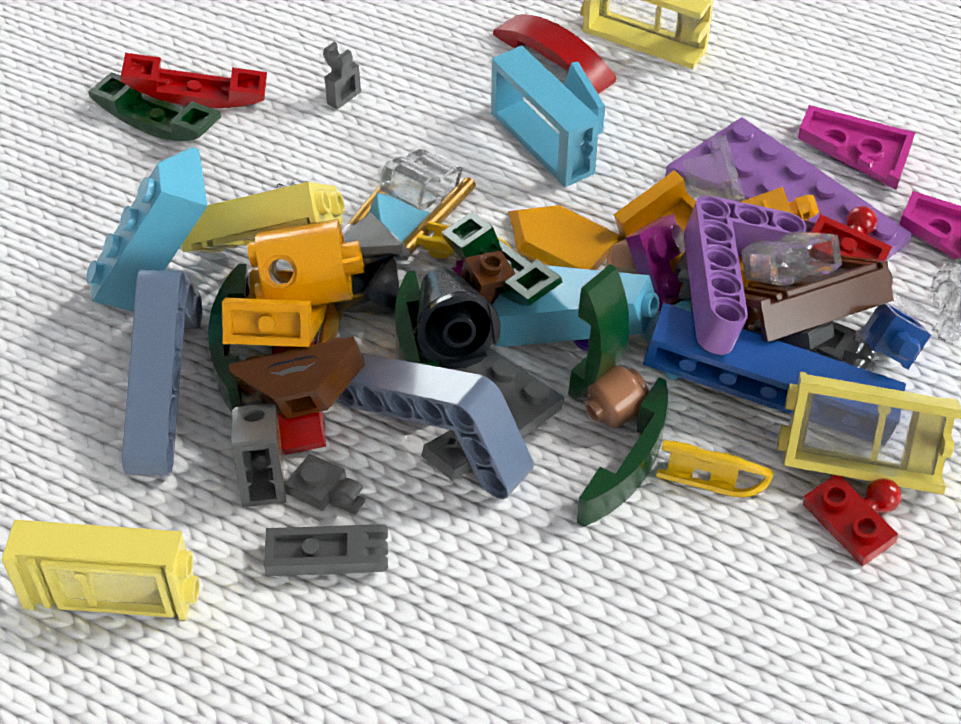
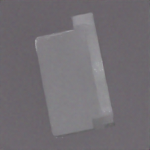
M725 134L711 138V154L683 161L690 193L695 201L705 195L738 202L745 200Z

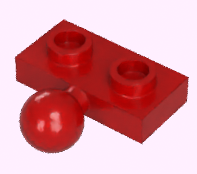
M857 206L848 213L846 225L820 214L804 244L803 251L823 260L835 258L837 255H847L886 261L893 246L869 236L877 226V216L871 208Z
M833 475L804 495L803 506L862 567L897 543L898 533L877 513H889L899 506L902 493L900 487L894 481L883 478L871 482L866 489L865 498L863 499L841 476Z

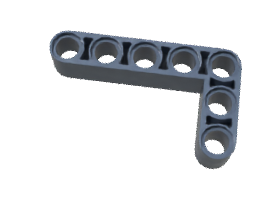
M140 269L138 272L122 448V467L125 474L169 476L173 469L184 328L199 329L202 322L201 295L182 270Z
M362 353L365 365L337 398L338 402L350 408L453 430L478 482L495 498H508L534 467L533 459L502 392L492 380L485 376Z

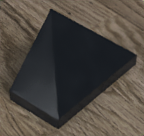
M393 255L364 265V273L355 274L351 280L352 300L336 302L334 305L338 312L395 313L399 280L397 264Z

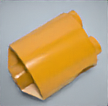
M338 219L257 232L256 241L247 243L251 267L258 266L260 283L255 284L256 299L311 301V307L352 300L353 297L351 275L364 273L359 241L345 243ZM283 259L291 264L293 269L291 279H284L278 274V260Z

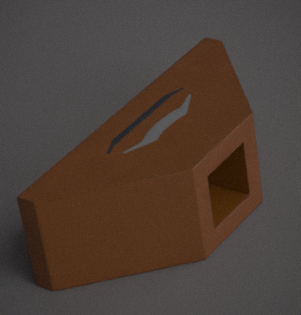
M353 336L347 338L337 337L325 343L309 347H292L285 352L263 357L252 356L244 361L229 364V372L245 394L255 400L262 401L264 404H275L277 414L285 419L327 411L363 368L365 361Z

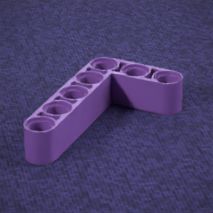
M705 195L696 200L684 230V242L696 338L702 348L718 355L730 353L746 322L748 312L738 256L748 258L758 251L763 256L765 262L782 265L790 263L806 231V224L800 217L781 210Z

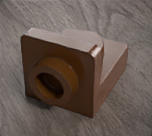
M501 251L464 258L461 277L492 304V299L496 296V288L506 286L505 281L516 273Z

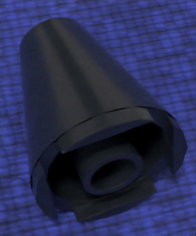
M446 267L432 269L422 279L418 307L416 337L423 355L429 360L438 361L441 367L448 369L467 368L481 362L488 356L486 352L494 342L496 345L500 338L501 323L496 309L490 301L454 270Z

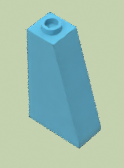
M546 265L561 276L563 283L530 306L514 303L499 294L493 303L501 323L500 338L496 346L507 347L589 339L591 326L578 317L581 287L596 276L600 270ZM619 272L628 303L629 335L643 334L651 318L657 315L659 297L654 292L650 275Z

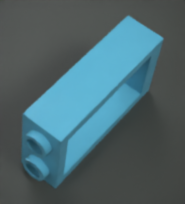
M522 45L492 58L491 114L565 188L594 175L599 118ZM523 97L559 130V134L523 100Z

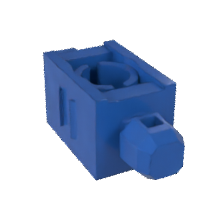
M888 303L876 307L860 332L861 337L876 353L881 352L892 358L907 370L910 369L931 337V334L915 318Z

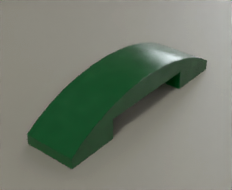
M110 72L88 91L89 97L117 119L142 132L166 140L191 141L198 139L221 118L220 111L193 101L185 108H181L145 95L120 81L121 75Z
M473 211L441 232L446 242L463 261L466 257L501 251L516 274L505 281L506 286L498 287L496 291L514 303L530 306L563 283L561 276L537 259L530 263L499 240L494 227Z
M238 264L224 280L213 302L208 324L209 350L216 383L221 397L231 413L235 407L242 406L243 391L229 372V364L240 362L239 355L230 356L231 344H223L222 301L225 298H246L249 295L250 285L247 264Z
M612 264L606 266L581 287L578 317L591 326L587 357L577 364L570 374L568 396L574 400L586 394L590 385L594 384L600 377L619 363L627 346L629 335L628 303L619 272Z
M414 270L407 271L397 294L395 306L396 350L398 360L421 364L413 328L417 327L420 288ZM438 361L422 363L425 365L439 367Z
M659 377L641 403L636 431L641 433L616 474L603 467H599L580 495L577 514L578 524L585 527L613 512L633 495L648 476L656 461L663 439L668 406L667 380Z

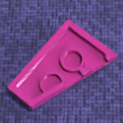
M809 105L799 128L798 139L897 190L916 132Z
M912 191L899 225L961 263V206Z

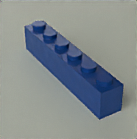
M666 303L662 305L642 364L788 414L792 413V410L785 409L788 387L790 383H798L800 372L899 391H905L906 383L885 375L877 374L778 340L766 342L763 341V335L744 329L741 330L730 353L718 355L708 352L697 341L693 312ZM814 393L809 421L873 442L879 413L877 404ZM891 407V412L886 415L880 445L885 446L898 425L901 415L900 408Z

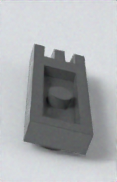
M383 524L266 528L265 575L289 576L384 572L388 569V558L385 556L388 554V542L385 541L388 538V527Z

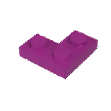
M674 214L658 218L626 237L637 273L650 275L654 292L659 297L658 312L661 311L663 303L673 305L680 300L678 296L680 282L677 275L673 273L669 261L685 251L684 233L677 224Z

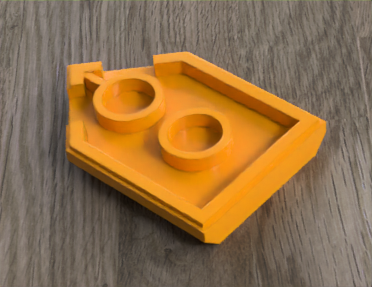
M562 205L508 211L518 254L532 261L538 259L548 266L597 270L607 259L608 252L612 246L624 240V236Z

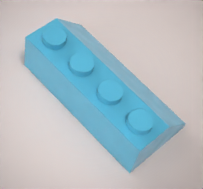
M191 147L157 163L149 178L144 177L142 179L134 202L131 206L124 208L114 234H108L101 255L97 260H93L88 267L86 281L91 285L93 302L134 312L136 282L140 269L165 270L208 206L199 149Z

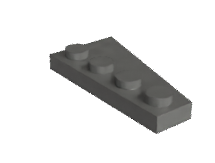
M414 330L413 332L415 336L417 349L423 355V352L417 341L416 330ZM489 348L486 352L488 356L481 362L467 368L452 369L479 374L492 380L502 392L522 438L562 409L565 398L563 395L492 348ZM426 358L428 362H436L432 359L429 360L428 358Z

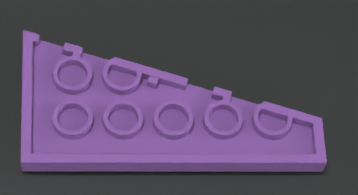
M743 117L666 166L665 177L675 170L682 178L695 182L696 189L706 193L713 189L730 196V200L738 202L782 186L788 202H792L795 200L794 198L803 195H813L819 213L804 221L806 232L811 233L820 214L846 225V217L853 208L867 206L877 216V226L869 236L893 246L886 260L908 245L912 235L910 231Z

